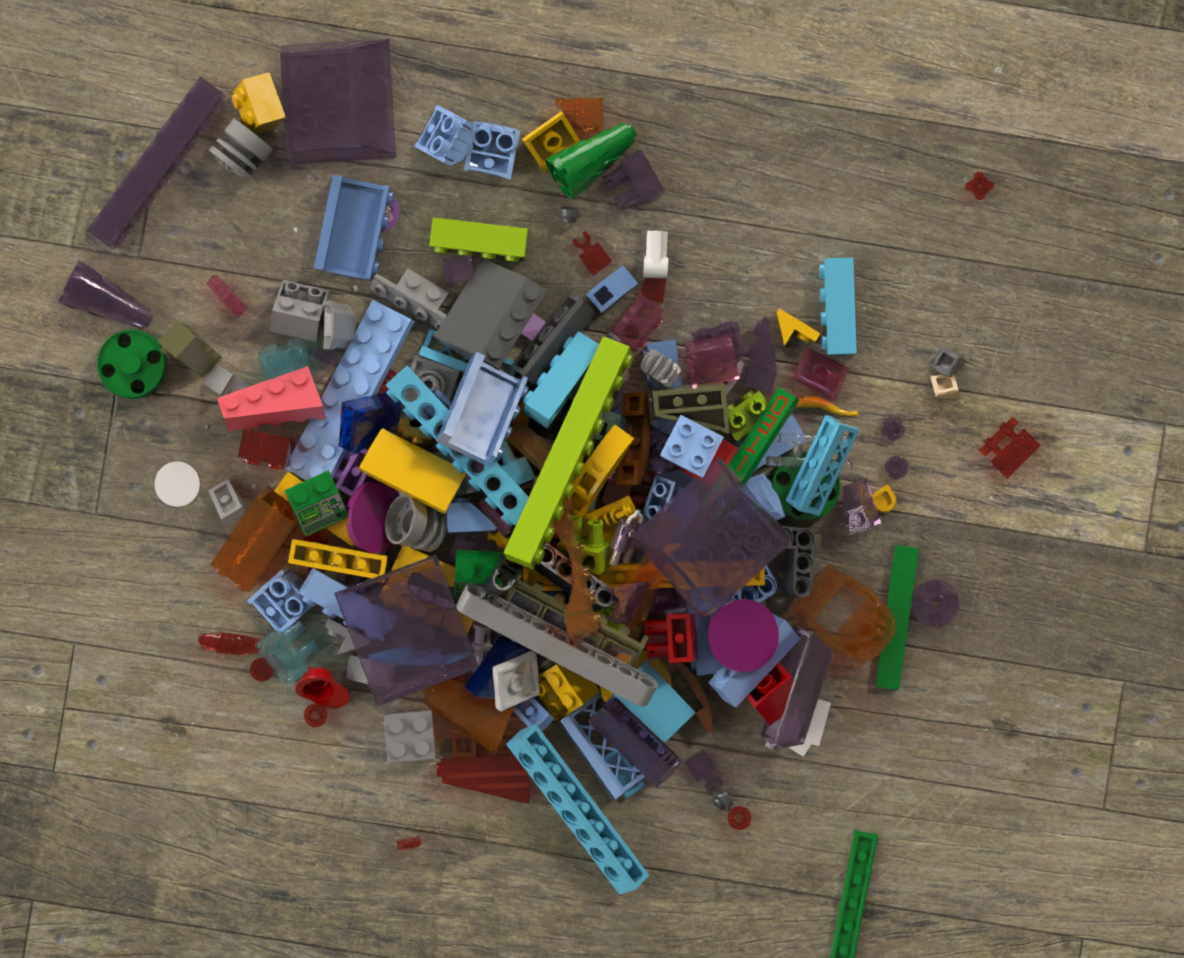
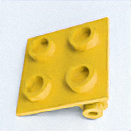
M628 495L586 514L588 520L598 519V521H603V537L605 540L613 541L614 547L621 524L623 522L626 523L627 519L635 513L636 509ZM637 516L630 521V525H632V527L634 521H639V518ZM648 533L640 537L638 544L650 539Z

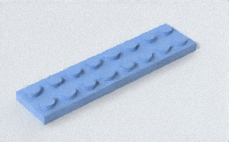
M372 300L354 334V340L350 342L320 399L327 419L318 420V418H312L309 420L284 469L304 480H308L329 470L332 478L334 477L412 328L414 320Z

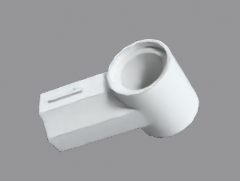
M647 231L646 256H644L643 278L667 279L668 232Z

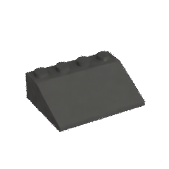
M482 258L437 330L434 338L469 360L476 352L485 355L484 363L499 370L547 290L527 277Z

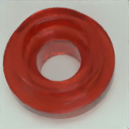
M319 703L310 704L304 711V720L311 727L322 726L328 717L326 708ZM313 711L320 713L319 719L312 718L311 714Z
M735 806L729 811L727 820L732 828L743 830L749 826L751 814L747 808ZM738 813L744 816L741 822L735 820V815Z

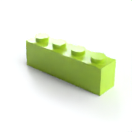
M433 217L429 246L434 248L435 253L448 254L449 250L458 251L460 256L472 257V253L482 254L481 258L496 260V256H504L505 261L519 262L520 259H525L528 229Z

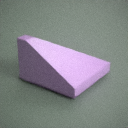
M533 314L521 334L532 341L545 324V321Z

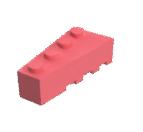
M308 366L217 398L228 431L256 428L263 424L281 425L282 422L296 421L297 423L305 422L306 419L318 418V420L327 419Z

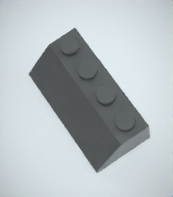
M570 292L510 367L522 377H527V381L532 385L538 387L536 385L538 379L543 373L547 374L550 371V363L557 354L561 356L565 350L563 346L570 336L574 338L577 332H582L584 328L588 329L595 320L596 312L584 300Z

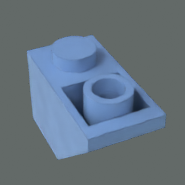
M621 266L589 291L586 296L597 310L603 314L638 283L626 268Z

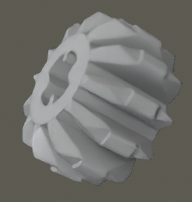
M650 350L644 356L639 366L641 371L649 376V378L668 388L677 381L681 373V368L675 362L656 350Z

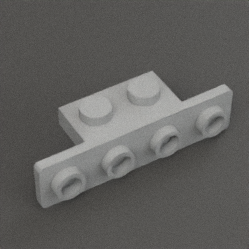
M410 269L406 270L397 285L378 274H375L369 288L375 294L388 299L398 308L405 309L415 315L417 319L427 322L437 330L447 316L439 308L449 292Z

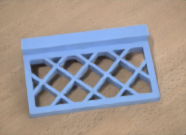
M599 692L585 704L557 722L611 799H616L660 767L654 756H651L652 753L650 751L647 752V746L643 748L644 742L638 744L642 740L640 737L635 740V752L622 750L624 736L635 738L638 733L635 732L632 736L629 733H625V728L631 725L630 722L622 728L621 732L608 730L610 717H614L615 714L608 715L607 712L595 710L596 700L601 697ZM592 704L591 710L585 709L587 706ZM581 711L590 712L589 725H579L574 716ZM594 713L607 715L605 729L592 727ZM632 727V728L629 729L628 731L631 733V732H633L635 729ZM583 729H588L587 735L585 734ZM591 730L604 732L602 746L592 744L590 741ZM608 733L621 735L619 749L606 747ZM639 746L644 753L639 752ZM596 748H600V749H601V755H600V753L597 751ZM605 750L618 751L616 765H610L604 761ZM622 752L634 754L633 768L619 766ZM638 755L646 756L652 763V766L645 771L636 769ZM610 768H615V773ZM619 769L632 771L630 782L624 786L617 779ZM635 772L641 773L636 778H634Z

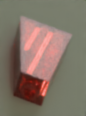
M514 754L458 758L442 757L441 763H437V777H442V783L517 802H530L529 774Z

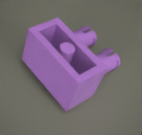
M357 445L356 449L349 446L343 458L348 461L346 468L343 470L338 467L333 477V481L337 482V489L352 496L355 490L362 484L376 481V479L359 471V467L368 450Z

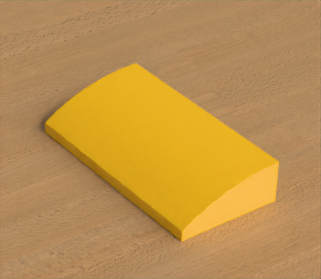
M383 428L378 433L359 467L360 472L445 515L467 475L466 472L461 474L453 464Z

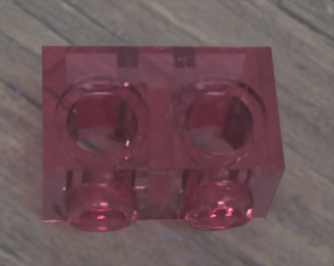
M640 294L612 330V333L617 335L633 350L637 346L642 348L650 338L646 335L652 327L656 330L664 320L661 316L664 311ZM645 307L652 309L654 313L653 318L643 320L640 317L641 309ZM634 326L639 330V336L636 339L626 337L625 330L628 327Z

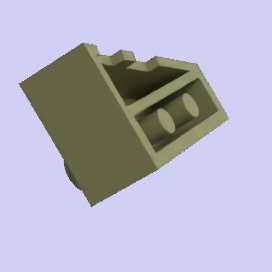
M177 321L159 340V343L163 346L160 350L168 358L176 361L179 360L202 378L222 358L193 329L180 321Z
M724 382L652 388L655 416L678 421L680 415L705 428L729 433Z

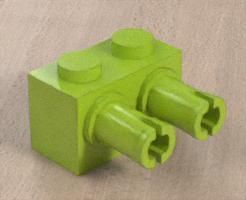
M751 390L741 397L743 402L737 407L733 404L727 407L729 434L735 442L750 433L768 405L760 391L754 393Z
M568 516V536L557 544V550L587 572L600 575L611 566L609 562L613 553V541L605 540L603 537V521H598V519L589 520V536H584L582 532V516Z

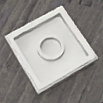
M529 651L492 667L496 709L500 712L539 695L537 654L535 652Z

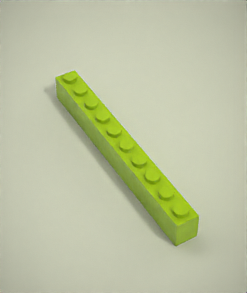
M604 336L602 337L505 548L504 555L508 560L534 570L536 564L541 563L544 556L543 548L546 542H550L554 535L553 526L556 520L559 521L564 513L563 504L566 498L569 499L574 491L573 482L576 476L580 477L582 474L584 458L586 455H590L593 450L594 436L596 433L599 434L604 425V420L602 419L605 412L611 410L614 402L612 397L615 391H619L623 384L624 377L622 375L625 369H629L632 364L633 356L630 346Z

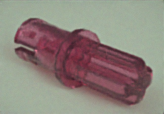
M215 274L208 279L207 285L221 299L219 302L224 303L237 318L248 309L234 294L235 290H231L218 275Z

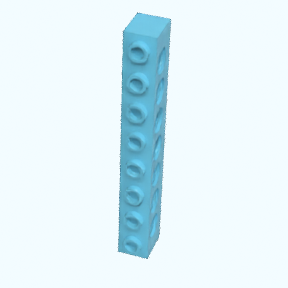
M405 366L386 384L389 388L386 393L395 403L399 400L405 406L403 409L404 413L412 421L416 418L422 424L419 429L428 438L433 436L437 440L439 435L438 428L444 423L449 410L410 367ZM410 388H415L418 391V398L414 402H408L405 398V393ZM426 406H432L435 410V415L430 420H425L421 414L422 409ZM438 443L436 447L444 456L449 453L455 460L452 463L453 466L461 474L466 472L471 477L468 482L476 491L479 492L482 489L488 497L485 498L487 503L494 510L499 507L504 513L501 518L510 527L516 526L529 496L494 460L489 466L484 465L481 473H474L471 470V463L474 459L466 455H457L453 449ZM491 477H497L501 482V486L497 491H491L487 487V481ZM507 495L516 497L517 505L515 508L508 509L504 506L503 500Z
M535 724L520 730L506 745L619 895L636 890L649 876L648 872L539 727Z

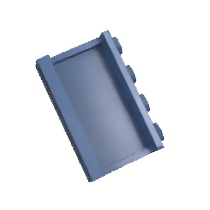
M333 174L314 269L372 281L373 276L378 274L380 263L376 262L377 254L382 253L384 247V239H381L382 230H387L389 216L386 215L387 206H392L394 192H390V186L348 179Z
M476 352L468 362L436 441L489 466L494 460L498 461L503 453L504 448L501 447L503 439L507 440L511 433L512 427L509 424L511 419L515 420L519 413L520 407L517 404L527 393L528 387L525 385L528 378L523 376L521 379H516L484 363L485 355Z

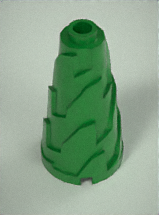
M621 123L609 130H603L586 141L583 139L575 145L564 148L549 156L545 160L546 167L554 182L558 181L560 183L559 189L569 199H574L587 189L591 182L603 174L604 169L621 157V154L635 142L637 133L630 124Z

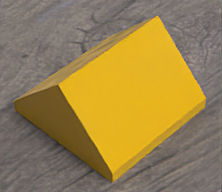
M561 111L524 137L522 141L543 172H546L548 170L545 163L546 158L564 148L580 142V139Z

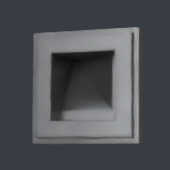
M942 347L930 367L951 378L965 365L966 360Z

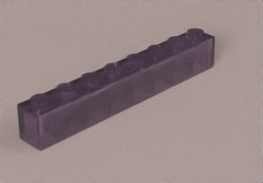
M202 77L198 78L87 229L90 234L111 249H114L116 246L119 248L127 237L125 233L130 227L134 228L141 218L139 214L143 208L148 209L155 200L153 195L157 189L162 190L169 181L167 176L171 170H177L183 162L182 155L186 150H192L197 143L196 136L200 131H206L211 124L210 117L214 112L218 113L226 103L224 101L226 97L224 93Z

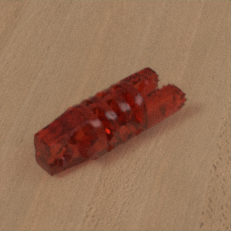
M218 632V634L205 633L198 636V643L205 650L208 649L219 654L239 656L259 654L260 639L243 634Z

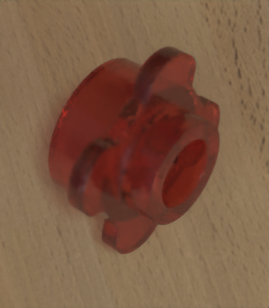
M976 172L974 178L965 184L966 191H971L977 200H983L985 194L994 188V183L984 177L982 172Z

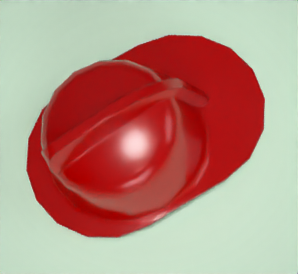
M306 667L302 680L295 686L296 693L299 696L327 708L343 707L350 700V693L347 688L335 682L332 673L325 668Z

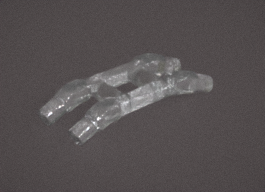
M778 433L773 442L793 443V457L767 456L766 465L801 467L805 458H802L803 444H812L816 435ZM842 436L840 441L846 440L847 436ZM831 459L830 463L832 464L836 459ZM845 460L842 469H852L853 461Z

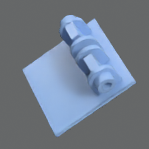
M680 415L660 456L703 478L723 436Z

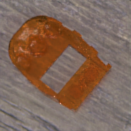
M830 563L814 581L810 595L800 598L793 607L825 643L857 661H868L878 656L891 641L896 630V621L892 611L874 594V591L850 575L833 568V565ZM846 583L865 600L834 636L815 619Z

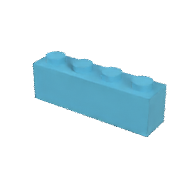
M827 258L823 260V264H819V279H824V288H820V303H824L825 312H821L820 315L821 326H825V336H821L822 350H826V356L857 354L853 258Z
M579 331L574 338L570 336L563 346L565 350L561 356L557 354L550 363V371L547 374L543 373L538 379L536 390L534 392L529 391L524 398L523 403L525 407L523 413L548 428L584 379L599 344Z

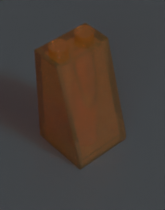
M269 486L256 496L210 564L215 568V571L219 575L227 576L234 581L237 588L250 592L258 584L299 526L289 501L277 494Z

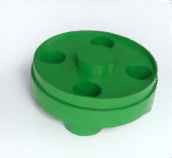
M129 329L113 334L102 345L97 358V370L102 383L113 394L127 399L145 398L161 386L167 373L168 358L160 350L163 346L155 337L140 330ZM124 335H129L131 338V344L127 348H123L120 344V339ZM154 351H158L161 354V360L157 364H152L150 361V354ZM112 364L115 368V373L112 377L107 378L104 374V369L107 365ZM141 380L145 385V389L142 393L137 394L133 386L137 381Z
M808 451L797 452L783 459L774 470L771 479L772 488L778 494L785 515L801 521L815 520L830 512L839 498L841 488L838 475L832 488L835 493L834 497L826 501L820 516L803 512L800 516L793 514L792 505L785 500ZM780 472H785L789 475V482L784 486L778 484L776 480ZM828 475L822 478L821 485L826 483ZM818 496L812 500L809 507L815 506Z

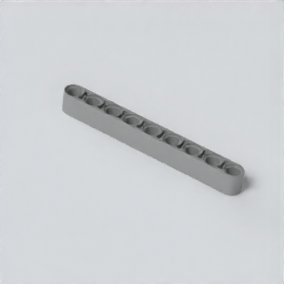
M467 584L456 604L457 609L462 614L638 706H647L658 686L657 681L653 677L498 596L489 594L485 589L475 584Z

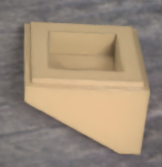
M944 374L930 376L936 398L959 399V389L955 375L951 378Z

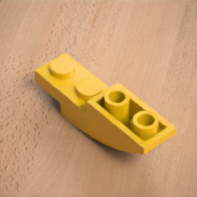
M614 425L585 463L580 477L575 478L573 482L574 491L569 499L566 498L563 505L576 515L585 516L606 480L614 473L634 438L617 425Z

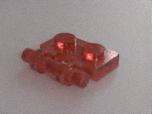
M1011 417L1006 423L1003 422L999 426L1000 429L991 438L988 437L984 441V445L978 450L984 457L990 451L996 455L990 463L1006 479L1041 446L1024 428L1018 434L1013 431L1019 424L1014 417ZM1007 436L1011 441L1001 449L998 444Z

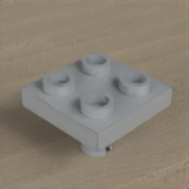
M415 355L410 369L431 391L437 388L450 400L460 371ZM415 388L408 389L405 393L406 400L408 402L417 400L418 391Z

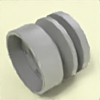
M233 118L224 130L231 140L226 142L217 138L216 141L224 149L220 152L214 146H211L209 151L224 168L235 176L249 181L252 176L244 170L246 166L256 172L258 168L251 161L253 157L264 162L273 151V148Z
M407 495L397 497L388 509L385 520V533L387 539L393 544L431 552L438 548L446 535L447 513L445 515Z

